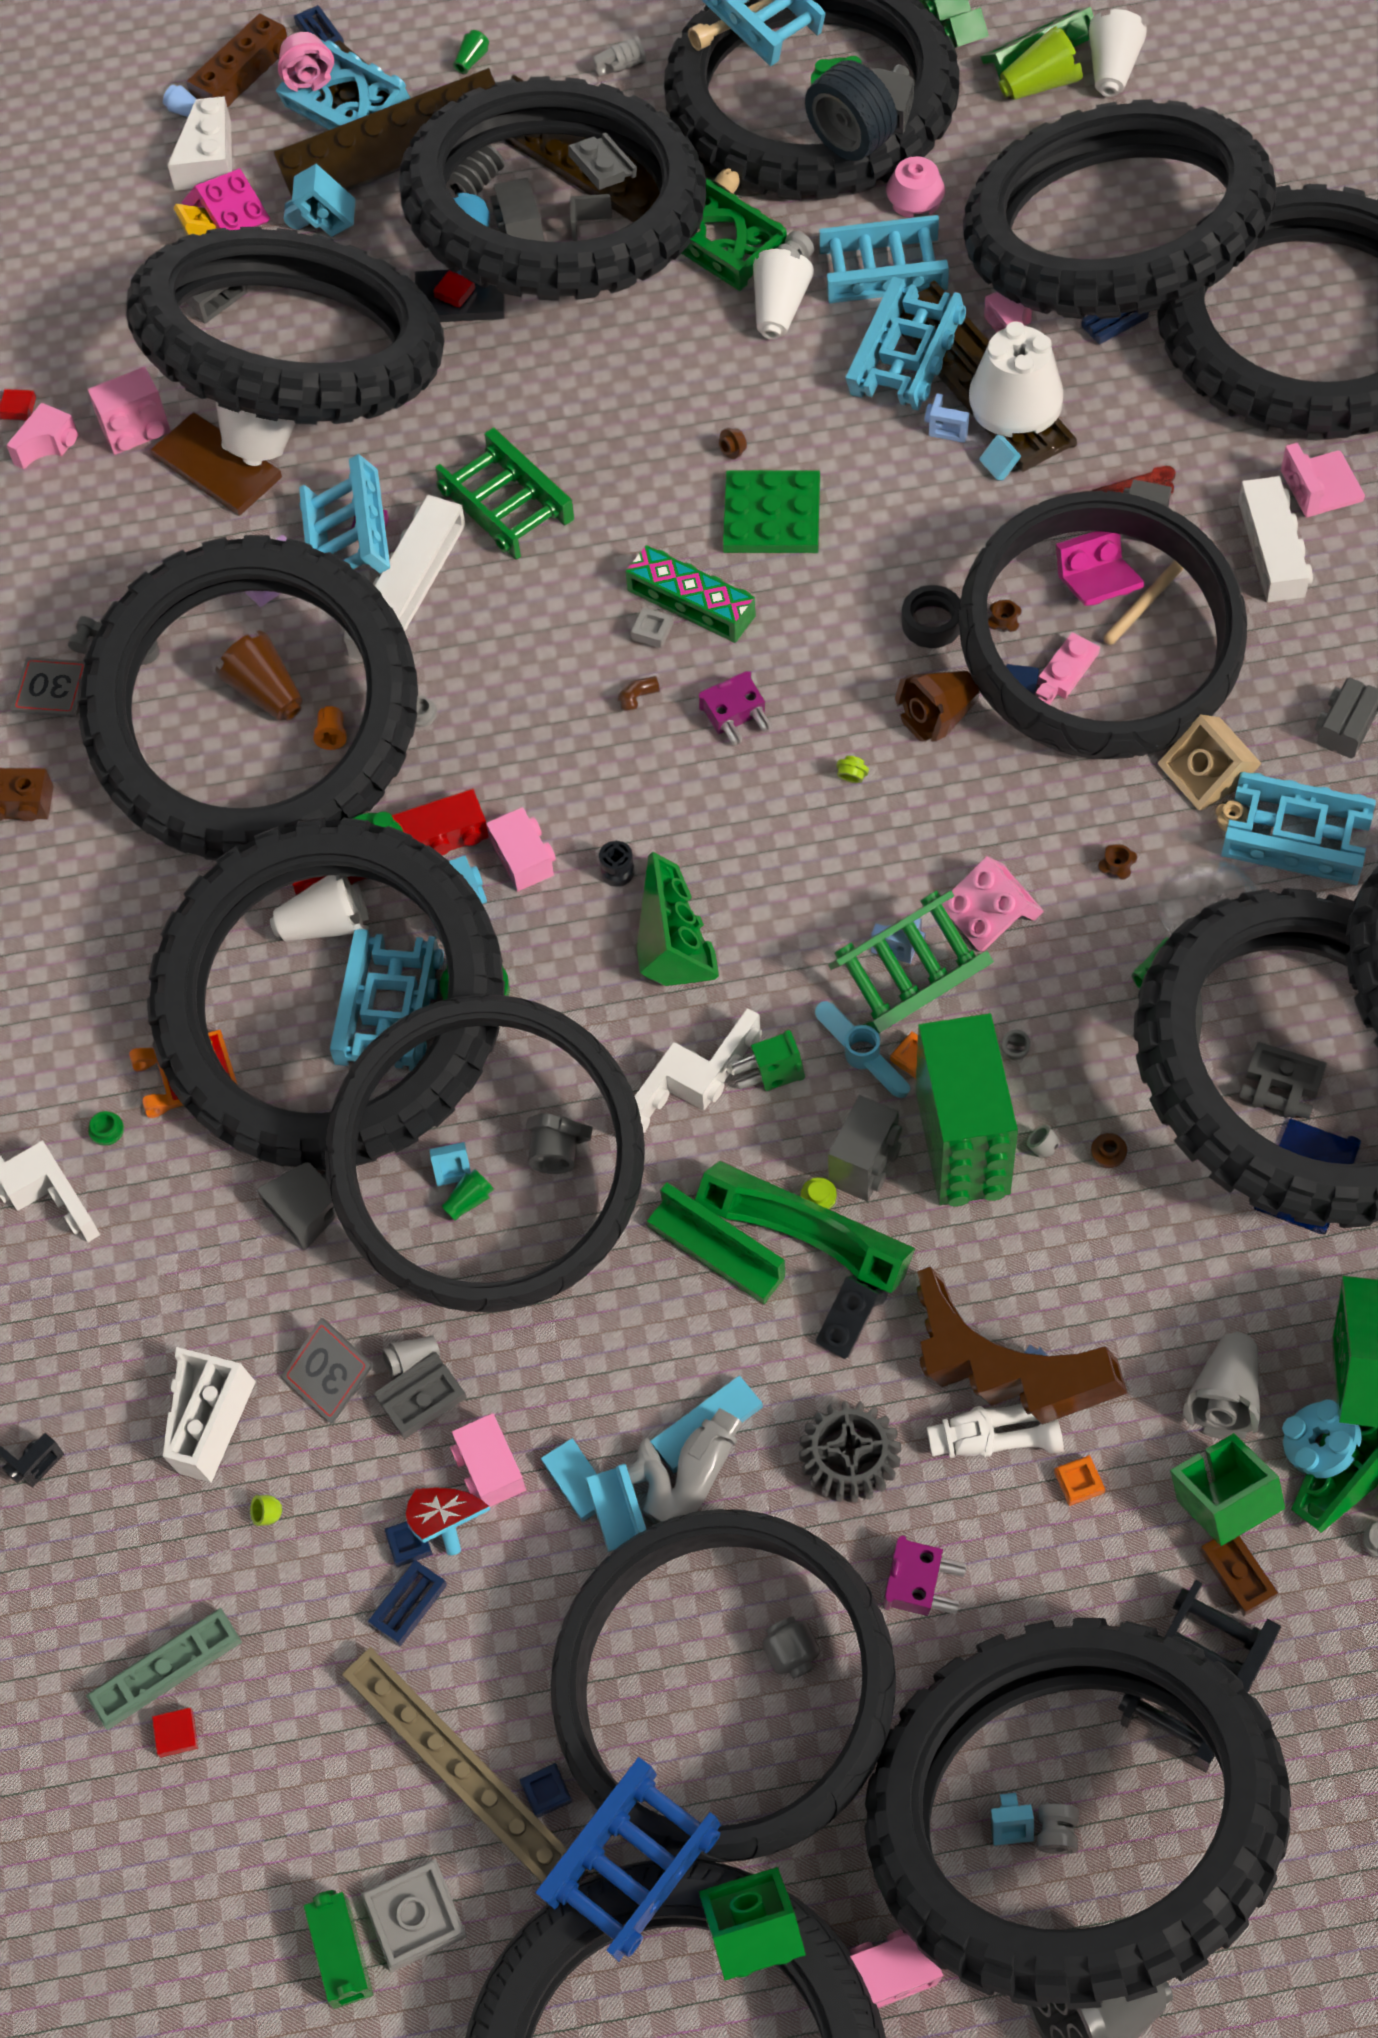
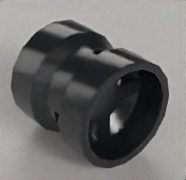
M615 840L604 844L599 851L602 879L610 886H625L630 883L635 874L632 849L623 841Z

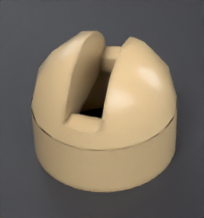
M726 168L718 173L714 182L727 192L734 194L739 186L740 179L737 172H732L731 169Z

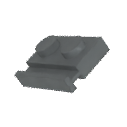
M603 133L602 138L596 139L591 137L571 144L568 147L569 157L598 190L623 182L627 176L636 177L637 167L607 133Z
M437 1352L374 1392L376 1400L383 1407L403 1439H406L467 1398L465 1392L446 1365L441 1361Z

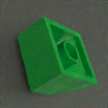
M778 1867L698 1891L724 1981L735 1977H746L754 1971L773 1965L787 1964L793 1959L806 1955L795 1912Z

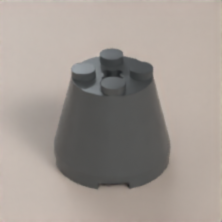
M1166 1981L1156 1986L1157 1993L1129 2002L1126 2001L1125 1996L1104 2000L1102 2007L1069 2009L1065 2003H1050L1046 2005V2008L1029 2005L1027 2007L1042 2038H1139L1165 2011L1166 2004L1173 2000V1992Z

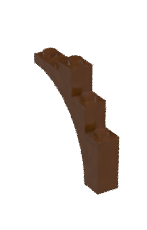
M931 1266L917 1271L920 1285L916 1287L921 1304L927 1309L929 1318L925 1319V1326L930 1336L929 1339L920 1342L923 1356L919 1357V1362L924 1375L927 1378L931 1377L941 1387L969 1378L975 1395L982 1396L991 1406L1020 1396L1025 1412L1028 1415L1032 1414L1042 1425L1128 1394L1118 1359L1106 1346L1078 1354L1044 1356L1020 1353L994 1344L966 1325L952 1303L944 1279Z

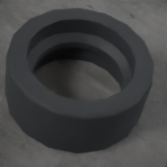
M925 585L912 590L904 599L902 605L901 623L903 633L908 640L920 647L940 648L952 643L960 635V598L952 590L939 585ZM935 606L948 611L951 614V620L941 626L928 627L916 622L913 614L923 607Z

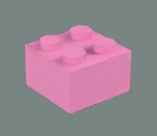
M145 366L87 389L101 430L114 455L171 432L158 390Z

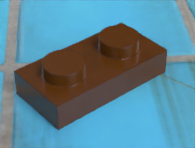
M1240 1536L1223 1546H1220L1214 1539L1201 1546V1554L1243 1617L1277 1598V1590Z

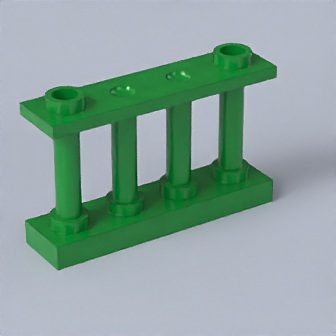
M493 427L484 433L486 448L485 452L453 474L441 464L435 466L438 479L436 486L444 497L449 496L457 504L462 505V509L494 539L502 552L505 553L507 551L517 560L521 557L518 539L550 517L553 519L556 517L566 526L575 520L573 503L566 493ZM491 463H498L504 469V471L473 492H470L461 484ZM510 481H517L524 487L491 511L481 503L482 500ZM530 499H536L543 505L542 508L511 529L500 521Z
M938 890L919 900L922 907L857 947H854L852 942L834 952L837 959L827 964L830 970L845 964L872 1009L870 1015L873 1019L863 1025L874 1028L878 1034L994 963L987 950L975 954L974 950L970 951L944 909L942 904L954 897L952 890L940 895ZM928 912H931L957 956L955 961L958 966L947 972L945 967H940L913 922ZM900 929L903 930L929 974L927 979L930 983L920 990L917 985H912L885 940ZM872 946L901 992L898 995L901 1001L890 1007L888 1002L884 1004L856 957Z

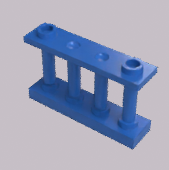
M640 1757L632 1764L535 1892L554 1910H556L560 1903L563 1905L568 1903L613 1939V1942L606 1951L618 1962H620L624 1955L630 1957L637 1950L643 1940V1936L640 1933L702 1851L708 1853L720 1837L718 1829L721 1824L717 1817L709 1812L702 1823H700L655 1788L656 1782L653 1780L657 1774L652 1766ZM637 1801L640 1803L646 1801L691 1836L676 1857L629 1821L630 1815L628 1813ZM612 1835L615 1837L621 1835L665 1870L651 1891L647 1890L604 1855L605 1850L603 1846ZM586 1869L589 1871L595 1869L640 1905L625 1926L578 1890L579 1884L577 1881Z

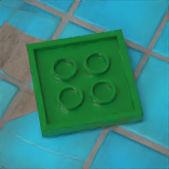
M726 470L723 553H819L820 470Z

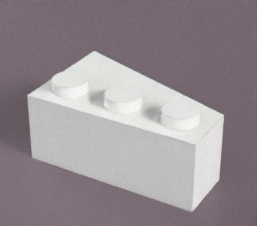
M225 97L195 100L168 163L175 191L193 189L195 185L232 172L231 120Z
M176 1347L177 1369L176 1377L172 1379L171 1391L174 1394L172 1410L168 1412L163 1457L179 1474L212 1483L256 1381L241 1363Z

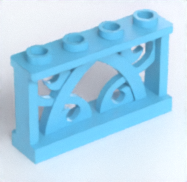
M321 40L334 56V67L330 73L331 80L324 87L316 91H312L311 87L298 88V92L288 88L284 82H281L275 90L285 107L327 130L410 99L405 89L406 84L401 78L396 75L389 76L373 63L368 65L362 62L353 52L345 53L341 51L330 40L326 42ZM356 81L359 90V102H346L339 105L336 109H332L333 96L328 87L343 82ZM323 90L326 97L323 101L319 102L316 99L322 96L320 91ZM383 90L390 94L383 105H371V102L379 103L384 100L383 96H377L379 91ZM348 110H352L353 115L351 117L345 116V113Z

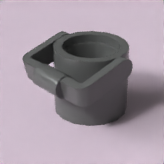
M548 1113L529 1117L526 1122V1129L531 1130L529 1166L536 1171L547 1174H561L571 1171L575 1167L576 1144L590 1141L593 1127L563 1116Z

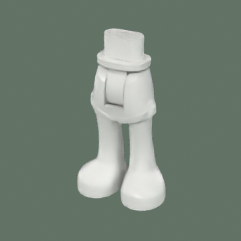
M1022 1403L986 1409L982 1406L973 1407L971 1411L951 1418L949 1423L946 1418L942 1419L943 1424L926 1427L932 1456L949 1453L950 1458H955L957 1455L990 1457L994 1452L1039 1447L1049 1453L1064 1452L1058 1419L1027 1429L1002 1433L994 1432L995 1427L1038 1421L1032 1414L1028 1415L1025 1412Z

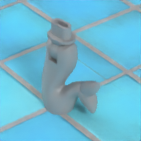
M721 1408L718 1409L711 1421L705 1419L701 1424L702 1426L697 1428L687 1438L681 1449L674 1488H672L669 1474L661 1463L659 1454L650 1440L645 1437L638 1448V1461L627 1469L632 1484L648 1482L649 1484L642 1513L654 1524L676 1516L697 1512L724 1465L732 1444L735 1445L737 1442L735 1434L743 1423L737 1417Z

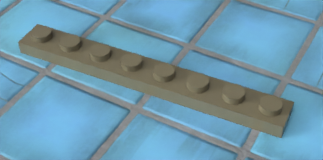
M372 1647L368 1648L342 1673L344 1679L542 1884L568 1849ZM587 1869L578 1879L577 1883H579L588 1874Z

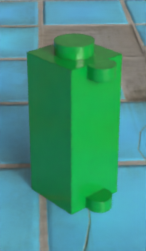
M328 1890L315 1895L312 1898L313 1902L303 1906L328 2003L334 2009L374 1996L349 1899L343 1892L337 1893L336 1890Z

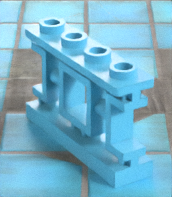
M892 277L845 377L850 394L862 398L865 392L866 396L872 397L877 386L882 385L898 389L897 395L900 404L906 406L907 403H910L913 410L919 411L922 402L929 398L934 376L939 375L942 369L946 350H950L953 345L958 324L961 325L965 319L966 307L963 305L961 294L954 292L951 297L950 293L944 292L939 304L918 300L919 294L916 285L910 284L909 287H906L904 279ZM903 309L905 313L915 315L913 321L900 318ZM927 318L941 321L937 330L935 326L925 324ZM901 334L922 339L915 355L894 350ZM880 358L882 363L892 365L889 372L876 369ZM904 368L917 371L913 382L911 377L901 375Z
M1240 773L1234 801L1250 806L1247 823L1229 819L1221 854L1222 857L1353 885L1358 884L1366 848L1349 845L1352 828L1369 831L1376 805L1375 799L1367 798L1361 794L1333 791L1327 787L1299 784L1293 780L1270 778L1260 773ZM1259 800L1279 804L1277 813L1257 810ZM1284 813L1318 820L1315 836L1310 837L1282 831L1281 826ZM1326 816L1346 818L1345 828L1325 824ZM1253 823L1274 827L1272 836L1252 832ZM1322 837L1342 841L1340 851L1320 847Z
M366 929L354 930L330 1046V1052L335 1065L349 1066V1061L355 1062L367 1046L384 1030L417 1009L430 1005L431 999L436 1000L438 979H435L436 969L441 970L443 967L444 951L439 949L435 936H429L428 941H424L421 937H416L414 951L408 952L385 950L386 944L383 934H376L375 937H370L369 931ZM371 954L375 965L389 966L387 974L368 972ZM403 967L422 969L419 989L416 976L401 975ZM376 990L405 991L402 1012L373 1010ZM359 1012L363 1025L377 1026L375 1035L355 1034ZM427 1042L419 1044L395 1063V1068L402 1069L403 1066H408L409 1070L412 1071L419 1060L425 1055Z

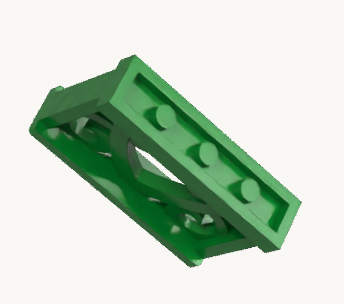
M706 178V205L699 227L700 231L693 238L690 237V244L681 254L733 288L741 291L748 285V280L754 275L753 263L755 257L758 259L760 252L776 249L779 245L785 244L787 230L780 222L770 219L761 213L759 209L751 207L740 200L735 194L727 192L713 180ZM732 222L737 233L736 241L731 239L709 240L706 238L705 223ZM761 240L766 242L762 247H751L747 245H759L761 244ZM745 253L751 255L746 261H742Z

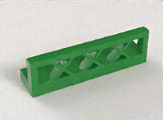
M1091 7L1074 9L981 55L982 63H994L999 80L1001 81L1000 74L1054 26H1057V29L1061 28L1065 32L1073 47L1090 40L1089 26L1091 19L1094 17Z
M666 1182L660 1189L662 1203L647 1220V1227L764 1305L786 1277L785 1260Z

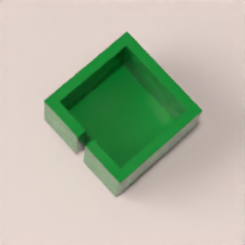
M1235 1433L1205 1449L1212 1483L1209 1484L1204 1459L1199 1453L1170 1469L1177 1502L1220 1546L1286 1509L1279 1476Z

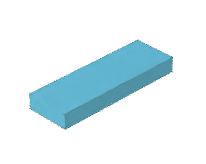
M740 1375L650 1441L660 1458L673 1474L678 1470L679 1455L687 1438L697 1428L702 1426L701 1424L705 1419L711 1421L719 1408L737 1417L742 1423L763 1408L761 1400Z

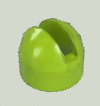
M256 1495L253 1497L250 1514L254 1525L267 1526L276 1523L280 1519L283 1510L282 1504L278 1499L270 1495Z

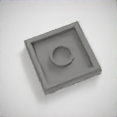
M436 1859L361 1893L391 1972L467 1937Z

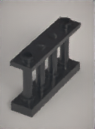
M1195 1579L1190 1590L1181 1589L1172 1607L1178 1613L1169 1627L1165 1638L1168 1636L1173 1638L1175 1635L1203 1649L1205 1657L1213 1662L1219 1661L1223 1663L1243 1682L1244 1689L1249 1692L1282 1626L1268 1618L1262 1629L1255 1626L1251 1629L1197 1600L1202 1583ZM1188 1614L1196 1616L1245 1643L1244 1648L1250 1651L1245 1662L1242 1663L1236 1660L1233 1663L1179 1633ZM1125 1693L1118 1707V1710L1123 1712L1120 1725L1128 1728L1134 1715L1141 1717L1191 1746L1190 1750L1196 1753L1192 1765L1207 1773L1215 1756L1207 1743L1193 1728L1143 1701V1698Z

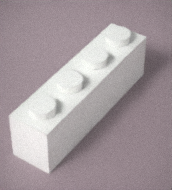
M1280 476L1242 481L1238 502L1266 601L1275 602L1304 598L1308 584H1311L1313 581L1311 565L1306 564L1304 560V541L1302 538L1298 539L1297 536L1298 522L1296 514H1291L1289 509V490L1283 488Z

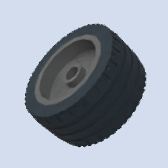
M844 60L837 63L818 77L806 91L804 104L812 129H814L822 143L841 158L849 161L862 160L884 144L896 130L897 110L891 94L882 80L872 70L859 62Z

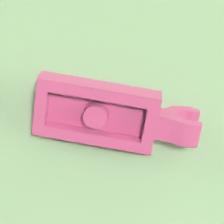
M1072 632L1039 675L1037 684L1040 687L1036 692L1038 698L1049 705L1057 695L1066 699L1098 656L1100 646Z

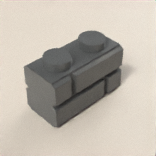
M1349 677L1346 678L1342 688L1335 686L1328 701V705L1332 707L1328 713L1321 712L1315 730L1319 731L1318 746L1331 751L1336 750L1338 754L1352 759L1359 750L1378 713V688L1371 685L1365 686L1363 682Z

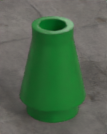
M470 30L469 33H465L456 59L453 62V67L459 73L467 74L470 68L488 52V38L478 30Z
M476 1169L469 1174L465 1172L441 1207L456 1221L460 1216L490 1199L488 1195L494 1188Z

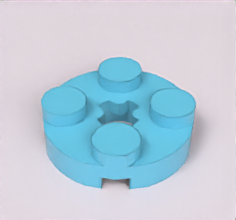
M1330 1399L1305 1406L1294 1416L1287 1418L1282 1427L1285 1434L1283 1447L1286 1457L1300 1472L1312 1474L1315 1478H1329L1347 1469L1354 1460L1352 1454L1356 1449V1445L1360 1447L1362 1440L1359 1425L1339 1423L1338 1404ZM1330 1433L1325 1438L1326 1444L1320 1447L1317 1443H1314L1320 1434Z

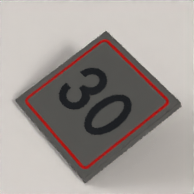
M26 657L11 712L75 717L78 707L79 679L83 676L85 662Z
M321 1318L281 1377L330 1423H334L374 1364L324 1318Z

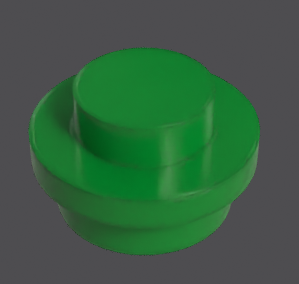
M102 1111L92 1117L88 1126V1133L96 1144L108 1146L116 1143L122 1137L124 1124L117 1114Z

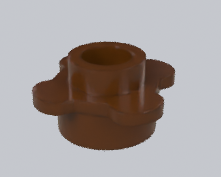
M999 600L990 605L992 614L988 619L989 628L994 630L997 628L1007 629L1009 632H1014L1019 628L1017 619L1022 613L1019 605L1010 600Z
M1122 844L1108 845L1105 848L1104 859L1098 863V869L1102 873L1109 872L1117 875L1121 880L1127 879L1131 875L1130 868L1132 864L1137 862V854Z

